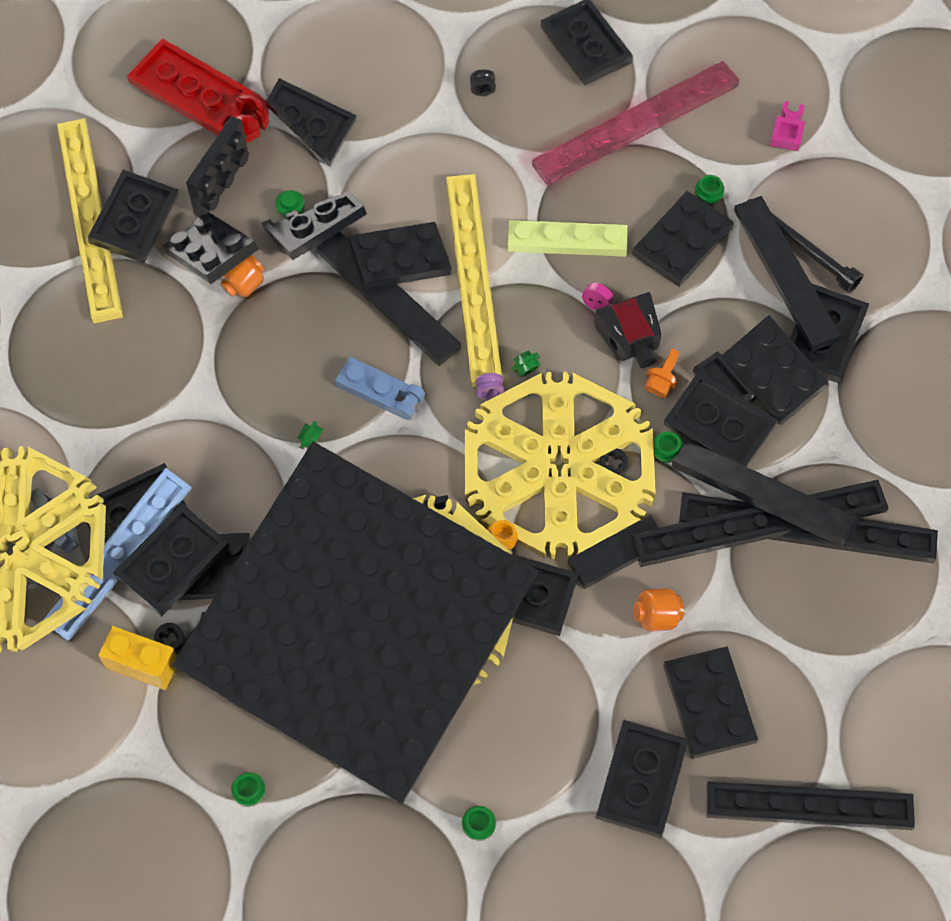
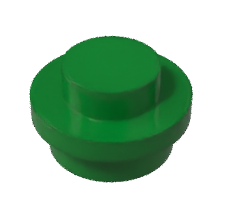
M715 175L702 177L695 187L696 196L705 203L720 201L725 192L724 184Z
M286 190L277 196L275 206L277 212L287 218L286 214L295 210L300 214L305 207V202L299 192Z
M528 350L515 357V364L511 367L513 372H517L520 377H524L541 366L538 360L540 358L538 352L531 354Z
M313 420L311 426L307 423L304 424L297 437V440L302 442L299 447L300 449H308L312 441L317 443L323 431V428L317 426L318 422Z
M662 432L653 439L654 456L662 462H672L673 458L683 447L681 439L673 432Z
M246 772L235 778L232 783L231 793L239 805L252 807L262 801L266 793V786L258 774Z
M471 807L463 815L462 829L466 836L472 840H486L493 835L496 829L495 815L487 807Z

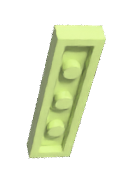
M509 220L508 252L626 257L627 225Z

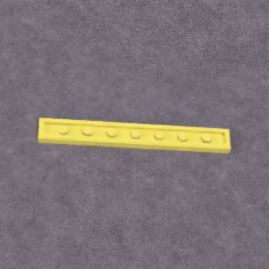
M84 118L57 124L91 318L93 324L122 318L123 313L111 251L88 243V235L103 206L87 122Z
M475 174L446 177L471 385L472 387H477L475 380L480 375L497 373L502 376L476 177Z

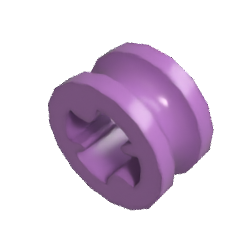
M486 373L480 375L475 380L478 387L477 396L481 399L490 400L504 392V387L501 385L503 377L500 374Z

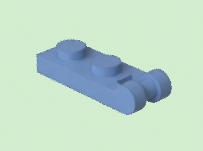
M352 357L348 359L335 379L336 387L405 420L411 419L415 412L414 406L416 403H420L425 396L424 390L419 386L409 385ZM399 395L405 397L404 401L398 402L396 400Z

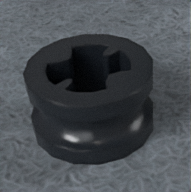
M479 69L470 75L471 92L473 94L488 96L496 90L495 74L492 71Z
M618 448L600 458V466L616 474L623 473L628 465L627 455ZM609 456H613L615 460L620 459L622 463H619L618 469H614L612 465H606L605 462H608Z
M175 623L160 625L154 633V641L166 645L162 638H168L170 633H174L175 638L178 640L171 641L169 647L174 648L176 654L180 653L186 643L181 627Z

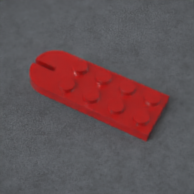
M163 38L127 75L128 83L217 136L231 116L242 120L246 143L258 138L261 135L260 128L265 130L269 124V109L266 107V101L262 96Z

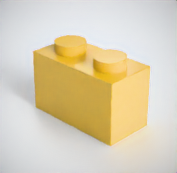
M112 626L98 655L106 669L165 691L176 669L172 666L177 658L174 648Z

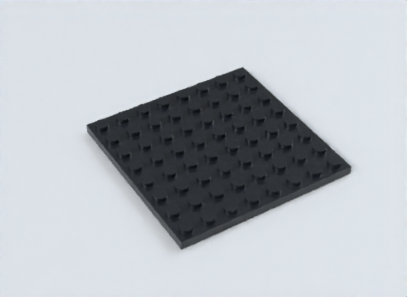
M312 441L172 666L399 803L404 804L539 574V570Z

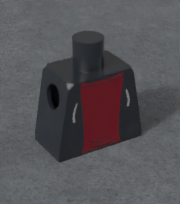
M650 292L596 309L594 326L618 360L624 361L635 357L640 368L650 367L656 362L653 351L660 346L661 329Z

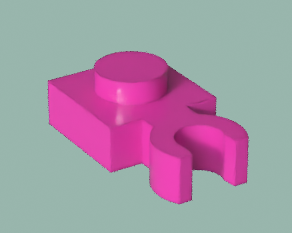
M785 101L782 106L781 117H776L770 146L799 152L805 121H800L804 112V104L799 105L798 111L792 112L788 109L789 101Z

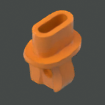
M672 348L661 368L657 367L647 370L646 377L648 379L644 386L645 390L660 398H666L669 391L677 386L676 378L671 371L680 354L679 351Z

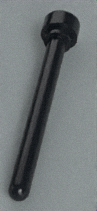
M772 213L785 238L835 275L840 288L850 294L858 287L864 274L854 267H843Z

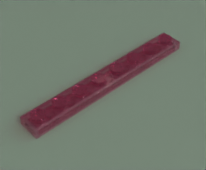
M723 60L533 158L532 167L544 183L549 186L737 88L739 79Z

